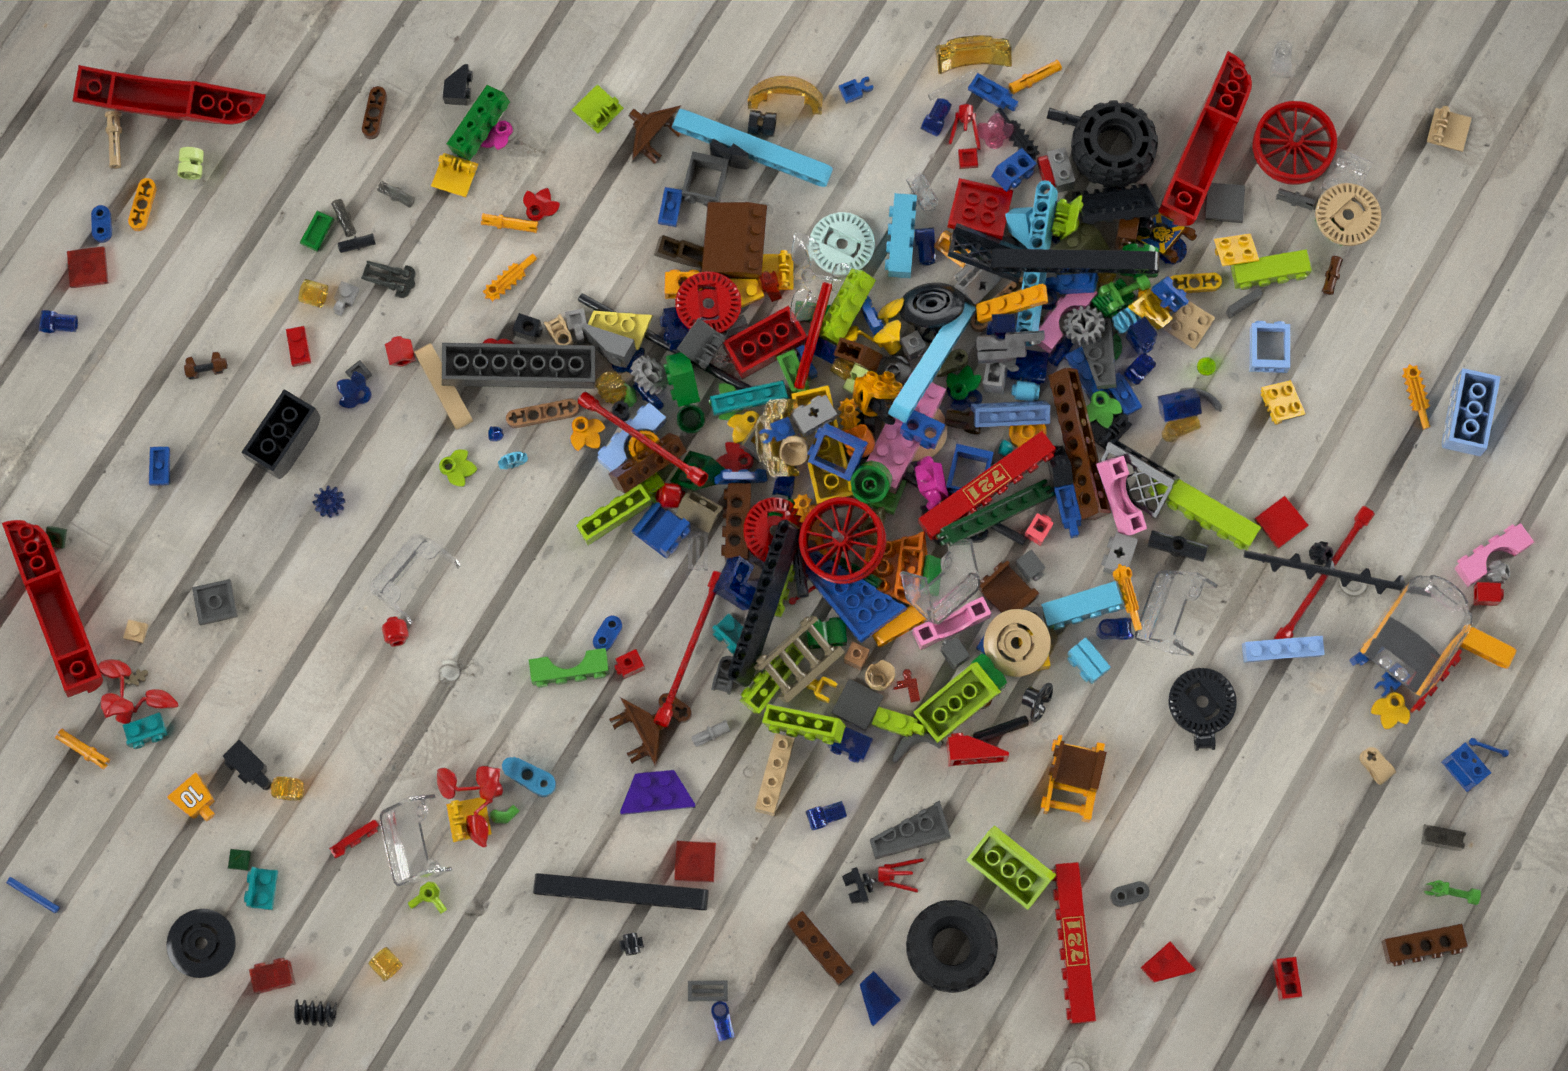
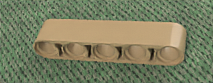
M429 343L414 351L455 429L458 430L473 422L455 386H442V362L432 344Z

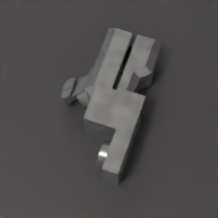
M1044 330L1007 332L1004 339H997L994 335L977 336L978 364L1003 363L1011 372L1018 371L1019 367L1015 365L1016 358L1026 357V342L1029 341V344H1040L1045 339Z

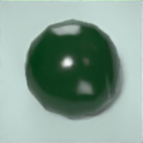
M694 404L685 405L677 414V425L688 434L699 432L705 424V413Z

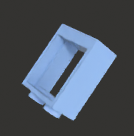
M1255 321V323H1252L1250 327L1249 372L1288 373L1290 369V324H1285L1282 321L1274 322V324L1266 323L1265 321ZM1257 331L1284 332V360L1257 359Z

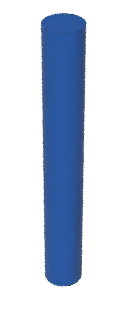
M8 878L6 884L55 914L58 912L59 906L14 878Z

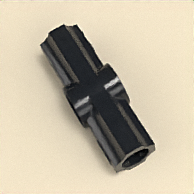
M1152 530L1147 547L1168 552L1175 557L1182 556L1204 562L1208 545L1186 540L1182 536H1172ZM1173 543H1180L1182 549L1176 550L1173 547Z

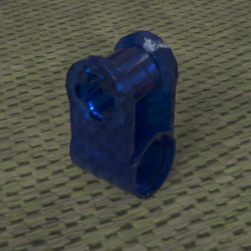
M784 462L781 464L772 495L779 494L787 496L788 499L792 498L797 477L796 466H791ZM786 467L794 469L790 475L785 474L783 470Z
M1103 619L1096 627V635L1104 640L1133 639L1132 619ZM1101 626H1108L1110 633H1104L1101 630Z

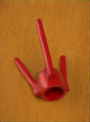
M962 104L959 106V112L955 113V121L949 144L953 142L959 120L964 123V131H967V125L972 120L977 149L980 150L976 113H973L972 105Z
M924 859L884 864V867L879 866L878 882H884V886L918 892L916 888L891 882V880H895L896 875H912V871H895V869L891 868L920 863Z

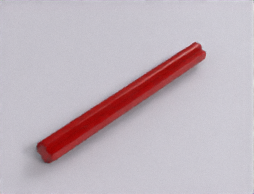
M823 282L796 376L794 387L800 390L805 388L831 294L832 284Z

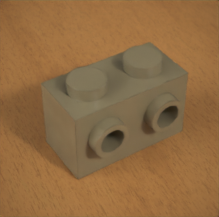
M689 490L682 498L676 516L681 519L685 518L700 530L709 533L717 524L723 507L695 491Z

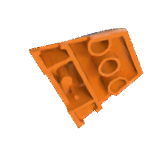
M924 531L913 536H904L901 539L886 541L884 556L878 567L872 572L873 575L882 580L877 590L914 607L922 595L920 589L925 555H927ZM866 548L864 560L867 563L872 558L875 549Z

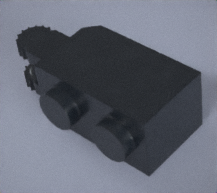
M238 740L223 755L226 759L224 764L232 771L236 769L240 773L238 777L245 784L249 782L254 785L256 783L263 790L271 789L272 782L264 775L267 772V766L242 741Z

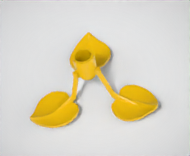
M903 297L893 300L881 308L878 313V319L884 320L885 326L874 338L859 330L858 326H852L848 330L845 339L855 342L858 335H863L876 343L880 348L884 347L889 355L897 353L901 348V344L898 342L900 340L901 322L899 320L888 321L889 318H893L901 310L904 302ZM834 344V346H833V351H834V352H835V349H836V347H837L836 344Z

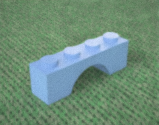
M648 403L646 406H641L637 411L638 415L633 420L629 419L626 423L639 432L647 430L656 434L667 421L660 411L651 403ZM624 430L620 433L617 432L611 438L612 442L607 447L603 446L599 450L598 462L611 472L628 461L625 455V447L633 436Z
M1323 636L1242 643L1244 663L1287 658L1321 657L1325 655Z

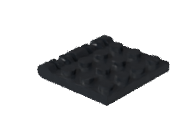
M1147 183L1139 184L1138 188L1136 184L1131 185V189H1125V187H1121L1120 190H1117L1116 187L1103 188L1101 193L1099 189H1094L1092 194L1084 190L1081 200L1083 207L1079 213L1083 223L1096 224L1099 221L1114 222L1116 219L1132 220L1135 217L1141 216L1145 218L1153 217V215L1159 214V207ZM1080 191L1072 192V200L1081 195Z

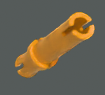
M1056 59L1028 75H1022V78L1009 83L1008 87L1012 94L1025 88H1031L1033 84L1061 71L1062 66Z
M482 213L481 225L495 226L497 229L508 228L537 233L538 221L504 217L502 214L497 216Z
M63 728L58 731L60 735L55 736L56 740L67 745L84 756L86 761L93 762L101 767V769H105L108 766L105 763H109L110 759L97 752L95 747L86 745Z

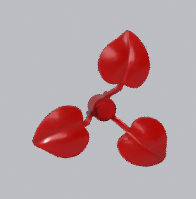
M114 659L103 660L99 663L98 667L102 675L109 678H120V696L108 693L101 697V709L105 718L116 715L115 719L119 723L128 724L131 722L133 713H137L138 708L145 701L148 706L163 709L179 706L178 702L166 691L151 689L146 691V697H142L134 707L131 701L124 698L123 676H130L131 668L126 663Z
M480 766L476 772V781L479 786L457 787V777L451 770L447 768L437 769L438 789L446 799L454 798L455 791L479 790L480 797L486 800L484 804L474 811V815L467 816L466 829L470 838L477 845L487 847L488 824L485 818L478 815V813L488 804L492 803L493 798L502 796L503 787L499 782L501 769Z

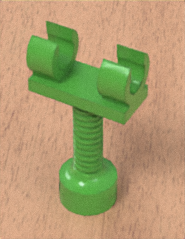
M1145 274L1137 277V282L1118 291L1113 282L1099 288L1098 293L1101 297L1110 293L1114 299L1107 307L1110 313L1123 308L1125 303L1121 298L1122 296L1138 289L1144 291L1151 287L1150 281Z
M1441 880L1425 884L1433 887L1431 889L1432 892L1424 891L1429 896L1441 897L1451 895L1467 899V902L1473 905H1478L1481 898V891L1471 888L1469 891L1449 887V882Z

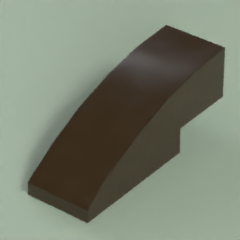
M662 235L658 239L654 256L702 269L703 247L683 239L679 241Z

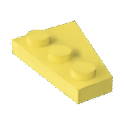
M593 311L588 325L634 339L635 348L639 350L653 315Z

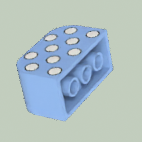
M1462 368L1454 381L1442 437V448L1475 456H1482L1487 450L1501 376Z

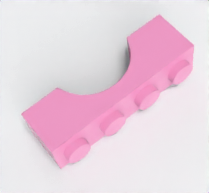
M1097 291L1095 293L1061 296L1055 304L1057 306L1053 312L1050 310L1044 317L1045 322L1043 325H1039L1038 331L1044 330L1045 339L1037 345L1051 354L1063 338V333L1059 327L1060 318L1065 313L1073 311L1074 308L1077 311L1080 310V306L1086 309L1087 306H1090L1091 300L1097 296Z
M1124 456L1113 457L1097 463L1096 465L1118 532L1124 535H1133L1147 529L1142 511L1133 505L1127 494L1126 479L1129 471Z
M1521 523L1516 527L1512 524L1504 530L1505 534L1500 537L1498 534L1488 540L1490 544L1485 547L1483 545L1478 546L1473 550V555L1470 557L1465 555L1457 561L1459 564L1454 569L1467 587L1487 574L1486 561L1489 554L1504 551L1515 557L1534 543Z
M984 597L965 604L962 608L948 616L928 621L913 628L912 634L920 650L990 619L991 612Z

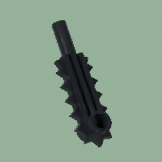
M1001 108L996 109V115L1004 124L1002 131L1005 132V136H1010L1009 141H1014L1013 147H1018V150L1022 148L1033 160H1036V156L1040 152L1037 150L1038 146L1033 145L1034 140H1029L1030 135L1024 134L1025 129H1020L1021 124L1017 120L1010 121Z

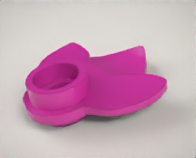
M504 120L497 122L480 146L484 148L495 146L497 150L504 148L508 143V137L513 132L512 125Z

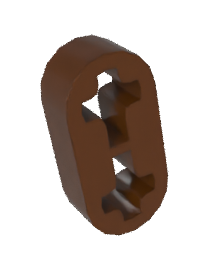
M664 693L659 697L658 703L660 708L664 704L662 700L667 699L669 693ZM675 697L674 707L671 710L673 711L672 717L681 723L688 722L692 716L690 707ZM678 708V709H680L681 711H683L684 709H686V710H687V711H686V714H687L688 716H687V717L682 716V717L680 718V717H679L680 714H679L678 711H676V709Z

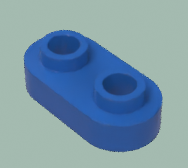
M104 205L94 207L91 212L92 236L99 243H105L112 237L111 212ZM103 212V215L98 216V213ZM99 230H104L102 234H98Z
M614 615L605 618L593 638L595 649L606 648V651H608L612 647L622 630L620 618ZM615 622L616 626L610 628L609 623ZM601 638L606 639L604 644L599 643Z

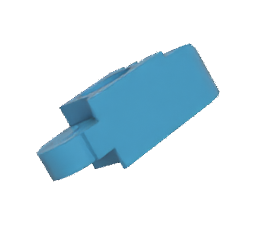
M508 757L503 761L502 769L504 774L536 795L543 798L549 797L555 791L556 781L550 773L516 757ZM527 771L533 773L530 780L523 779V774ZM547 781L548 785L541 787V782Z

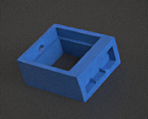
M826 423L822 428L819 427L815 434L817 441L815 445H811L808 451V455H810L808 462L850 481L859 466L868 442ZM826 435L855 448L847 469L817 456Z
M956 444L946 486L949 495L962 488L952 485L958 457L986 463V471L991 466L994 452Z
M1466 742L1441 761L1466 792L1491 774L1490 770Z

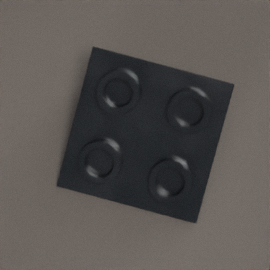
M1113 414V421L1108 428L1101 426L1097 420L1090 422L1094 441L1106 450L1109 441L1113 439L1119 440L1132 426V423L1128 421L1129 417L1125 414Z

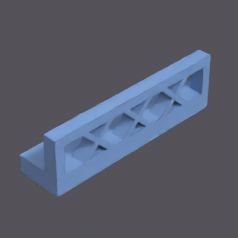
M1045 400L971 404V410L974 412L975 427L1050 424V404Z

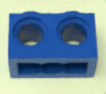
M1021 148L997 165L991 177L1007 192L1012 187L1013 189L1017 188L1023 179L1028 180L1035 173L1033 170L1037 163Z
M914 410L907 422H903L900 434L908 441L915 440L919 442V445L923 448L935 450L944 432L945 424ZM914 423L918 428L911 430L908 428V425ZM932 431L936 436L928 438L925 433Z

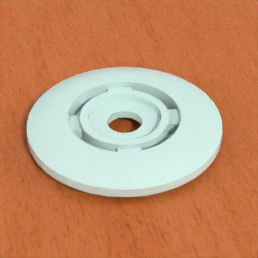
M838 212L822 218L815 225L810 235L809 247L814 261L820 268L834 275H848L851 269L861 270L869 263L874 253L875 239L870 226L862 218L852 213ZM833 230V233L828 238L827 245L824 244L825 237ZM839 239H845L848 242V246L845 249L837 247L836 243ZM861 243L857 255L854 258L851 257L856 252L857 244Z

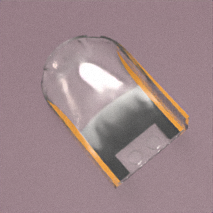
M1436 575L1417 576L1411 579L1399 592L1358 651L1422 698L1436 685L1471 629L1472 613L1469 612L1467 606L1469 602L1462 591L1447 579Z

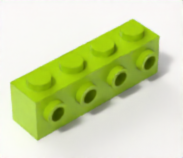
M1307 249L1259 257V261L1231 266L1235 289L1241 288V290H1248L1256 285L1265 287L1273 282L1283 284L1291 279L1304 280L1312 271Z
M850 270L823 319L819 337L828 343L836 345L840 337L845 338L876 279L863 270Z
M639 484L622 496L612 499L605 507L598 508L591 516L581 519L576 525L577 530L589 546L651 506V498L643 486Z
M793 642L784 649L796 665L804 658ZM779 655L770 662L784 681H786L792 671ZM765 669L754 676L753 684L750 688L746 687L741 693L742 698L739 700L750 711L757 714L763 710L780 688Z
M767 704L762 720L768 731L772 733L786 732L788 736L797 737L800 735L810 741L820 739L823 743L829 745L834 743L841 744L846 726L839 718Z

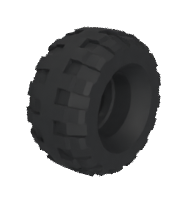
M1109 100L1108 103L1100 102L1093 105V108L1090 110H1086L1076 123L1071 140V155L1078 171L1088 177V181L1094 184L1099 183L1105 188H1112L1114 186H1118V188L1128 187L1129 184L1141 180L1152 167L1158 148L1156 127L1153 121L1148 119L1147 113L1140 108L1133 107L1134 104L1125 102V104L1118 103V100ZM1108 130L1121 131L1130 138L1132 148L1123 155L1108 154L1100 148L1097 142L1098 136Z
M943 900L928 906L914 919L907 935L906 953L912 970L923 983L938 991L956 993L975 987L988 976L997 958V935L990 919L978 907L961 900ZM944 929H958L969 939L970 953L966 960L958 965H946L940 962L934 954L933 941L936 935Z

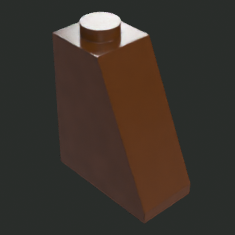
M840 337L833 354L873 372L877 371L883 356L868 346Z

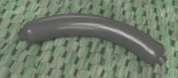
M1189 387L1181 388L1178 391V394L1182 396L1195 395L1209 401L1217 411H1222V405L1217 398L1205 390Z

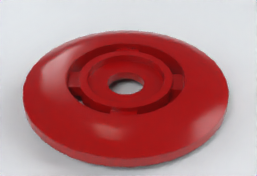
M700 272L690 276L681 284L675 300L677 315L689 330L698 318L713 319L718 316V319L702 320L718 333H722L733 326L740 315L742 306L741 295L737 286L728 277L717 272ZM704 287L716 288L715 290H713V289H704V290L699 291V289L704 288ZM707 298L714 301V306L710 309L703 306V301Z
M778 497L766 498L757 502L747 513L743 528L744 539L751 553L763 562H765L769 551L768 545H771L773 539L770 533L771 526H777L781 520L786 519L800 528L802 527L803 522H799L802 516L796 515L799 509L793 508L794 504L790 501ZM776 512L781 514L782 516L780 517L774 515L767 517V513Z

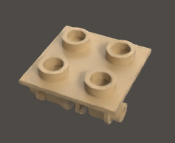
M1443 106L1441 109L1435 108L1427 142L1463 152L1472 118L1453 113L1448 106Z
M1189 301L1187 305L1182 306L1172 314L1171 317L1173 319L1163 329L1195 349L1208 328L1212 325L1215 317Z

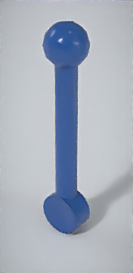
M1475 738L1469 740L1471 746L1477 745L1500 753L1503 757L1509 755V751L1506 749L1500 750L1477 742Z

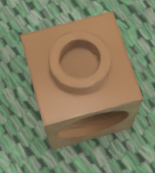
M852 641L844 657V663L861 671L869 656L870 649Z

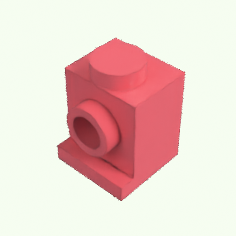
M1037 513L1024 536L1041 546L1053 527L1052 519L1045 514L1040 515ZM1042 527L1043 531L1039 532L1036 530V528Z

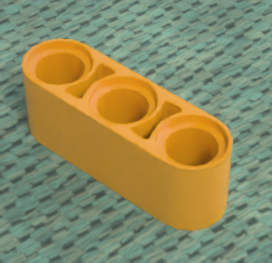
M918 604L915 607L909 606L906 611L874 633L872 637L877 646L882 647L913 630V628L920 626L927 619Z
M1465 626L1463 635L1457 643L1463 649L1504 669H1509L1517 652L1512 646L1471 626Z

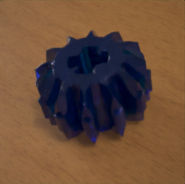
M1141 353L1126 369L1124 375L1130 382L1138 385L1154 369L1156 362L1150 355Z
M329 485L326 486V491L323 488H319L321 494L315 493L314 497L316 500L312 501L313 505L316 506L315 511L320 512L322 517L327 514L329 518H332V513L339 516L337 510H344L341 504L346 503V500L342 498L343 492H338L337 487L331 490ZM328 499L332 502L330 505L327 503Z

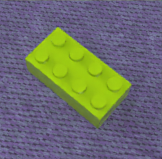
M975 662L913 713L938 743L993 700L1001 691L978 662Z
M995 825L986 833L966 859V861L1027 910L1035 903L1056 876L1055 873Z

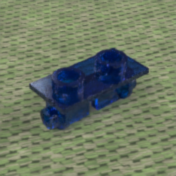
M818 337L814 355L831 364H834L835 359L839 358L833 355L837 346Z

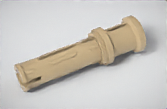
M108 111L105 113L107 118L105 131L109 138V167L117 169L121 168L120 134L122 133V127H120V118L122 113L119 111ZM114 143H115V148H116V155H115V156H114Z

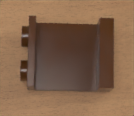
M1008 560L1004 564L1000 562L993 569L995 572L991 576L987 574L979 582L981 584L979 591L1000 613L1012 609L1023 610V608L1028 607L1039 596V592L1035 588L1031 589L1012 570Z
M1061 740L1059 745H1055L1053 752L1056 760L1055 764L1050 765L1048 775L1052 776L1051 781L1096 793L1099 788L1107 752L1102 750L1094 752L1064 744L1065 741Z

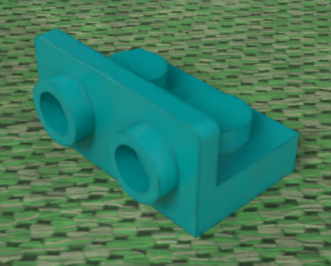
M728 613L712 629L714 632L713 636L719 642L724 641L728 645L726 648L734 655L743 626Z
M160 712L122 725L127 738L126 744L133 749L142 748L145 746L144 743L150 741L152 743L163 740L164 736L168 735Z
M251 867V871H248L247 874L249 888L244 894V903H246L247 907L273 910L278 877L277 870Z

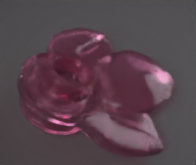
M999 113L992 115L988 123L978 124L979 137L984 139L986 145L991 149L1000 148L1003 141L1012 135L1014 129L1013 124H1004V120Z

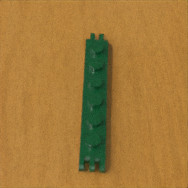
M1046 479L1041 480L940 529L941 533L936 535L938 540L945 537L940 544L942 546L949 544L951 547L1053 498L1055 492L1047 494L1052 488L1050 485L1043 487L1048 481Z

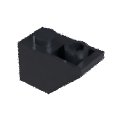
M468 64L462 65L444 80L443 100L445 104L467 106V99H471L469 82L473 80V71H470Z
M1054 446L1056 448L1053 454L1054 457L1047 462L1054 487L1073 484L1071 462L1064 446Z

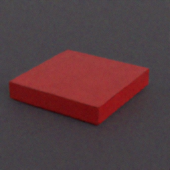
M1285 496L1254 519L1278 549L1309 526Z

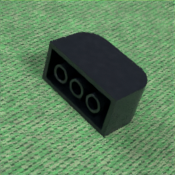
M284 389L241 453L246 460L274 477L281 479L289 472L314 435L320 423V414L315 407Z

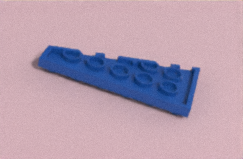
M818 551L810 553L815 565L824 557ZM828 559L820 570L832 574L834 563ZM805 562L806 574H808L810 582L860 643L907 610L905 605L899 604L892 597L883 594L863 579L850 584L832 583L818 576ZM838 566L836 575L850 574L842 566Z

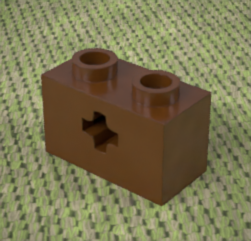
M1139 218L1132 220L1119 219L1114 249L1122 251L1124 246L1135 244Z

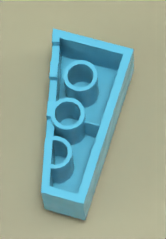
M894 193V205L890 206L889 217H893L892 224L888 223L887 234L891 235V241H887L886 252L890 253L889 259L885 260V270H888V277H911L917 195Z
M1116 581L1041 604L1047 626L1054 630L1062 629L1070 623L1078 624L1089 618L1093 619L1104 614L1126 609L1120 587Z

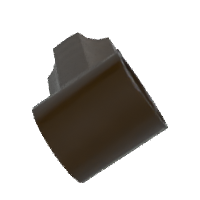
M947 410L944 423L946 426L964 429L965 432L974 435L981 433L982 427L974 426L973 411Z

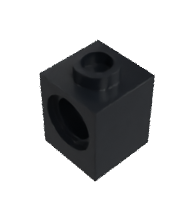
M519 313L513 327L514 336L536 342L537 337L540 338L543 332L541 321ZM528 325L534 327L533 330L529 332L525 331L524 328Z

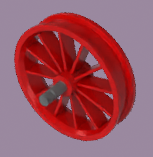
M1302 101L1283 102L1270 108L1260 119L1253 136V154L1259 167L1272 179L1291 185L1309 183L1320 177L1331 164L1337 149L1336 129L1331 119L1320 108ZM1293 112V133L1281 113ZM1297 112L1310 116L1302 129H1297ZM1276 116L1286 134L1267 122ZM1312 118L1322 125V127L1304 136L1302 135ZM1265 128L1282 139L1260 138L1261 130ZM1323 131H1326L1329 141L1307 140ZM1261 144L1284 145L1266 155L1263 154ZM1307 146L1329 147L1327 158ZM1285 150L1287 153L1277 168L1269 163L1268 158ZM1304 152L1323 164L1314 170ZM1289 154L1293 155V174L1279 170ZM1296 154H1299L1308 173L1296 174Z
M835 497L818 504L807 515L800 530L799 546L804 561L818 576L832 583L850 584L866 578L878 567L886 549V533L878 515L865 503L850 497ZM849 506L842 531L836 507ZM854 507L865 511L866 513L848 531ZM832 509L838 531H834L820 516ZM869 516L872 518L876 528L852 535ZM819 519L833 532L832 536L810 532L815 521ZM877 532V546L854 541V539ZM809 535L833 540L813 548L808 547ZM854 545L875 549L868 563L852 548ZM832 547L815 565L810 553ZM849 550H852L866 564L854 573L848 555ZM837 551L832 574L820 570L824 563ZM842 552H844L850 574L836 575Z

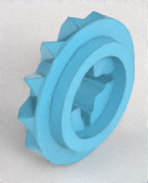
M522 452L509 453L501 457L498 465L500 469H513L527 462L528 457L526 453Z

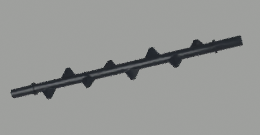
M1247 550L1243 554V558L1270 563L1272 572H1276L1281 566L1304 570L1309 580L1318 573L1340 578L1343 587H1346L1351 581L1375 585L1377 594L1380 595L1386 588L1403 591L1405 588L1404 592H1408L1411 595L1413 593L1427 597L1432 596L1431 589L1417 587L1413 584H1405L1402 575H1399L1394 582L1371 577L1369 568H1365L1360 574L1335 569L1334 563L1331 560L1324 567L1301 562L1298 553H1295L1290 559Z

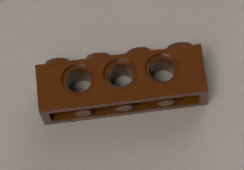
M670 432L655 442L677 458L687 452L679 436ZM647 447L608 473L617 490L627 493L671 462Z
M728 483V489H724V500H727V507H723V519H726V526H722V537L726 538L725 545H721V556H725V562L745 563L748 562L749 549L744 539L743 528L747 513L751 509V484ZM738 500L742 502V506L735 508L732 506V503ZM734 519H739L742 522L737 527L731 524ZM732 538H739L741 542L738 545H732L730 540Z
M803 911L787 923L790 930L838 987L853 975L854 971Z
M1462 924L1387 938L1381 941L1386 963H1393V967L1405 965V961L1411 959L1413 963L1424 961L1426 956H1431L1432 959L1444 957L1443 953L1451 952V955L1463 953L1462 949L1468 947ZM1441 937H1445L1448 940V947H1443L1440 944ZM1422 941H1426L1429 944L1428 951H1424L1421 948ZM1402 945H1407L1410 948L1409 955L1403 954L1401 951Z

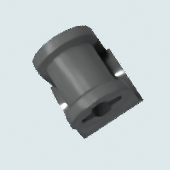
M724 656L720 659L713 679L712 691L720 690L727 692L728 695L731 694L734 682L729 680L728 670L723 669L722 665L726 661L731 662L733 657Z

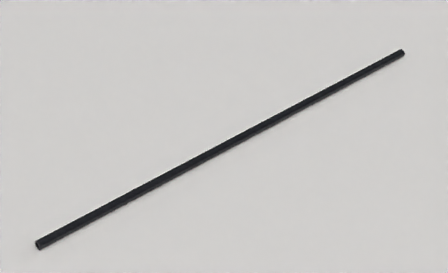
M583 293L578 298V302L595 311L616 312ZM647 329L644 338L673 354L680 353L677 349L678 345ZM690 359L691 364H693V365L697 366L698 368L704 370L703 368H701L699 365H697L695 362H693V361ZM711 363L704 370L738 390L752 387ZM782 402L766 404L792 419L794 409ZM906 472L903 480L918 488L916 476ZM1002 523L990 527L1022 546L1027 540V537Z

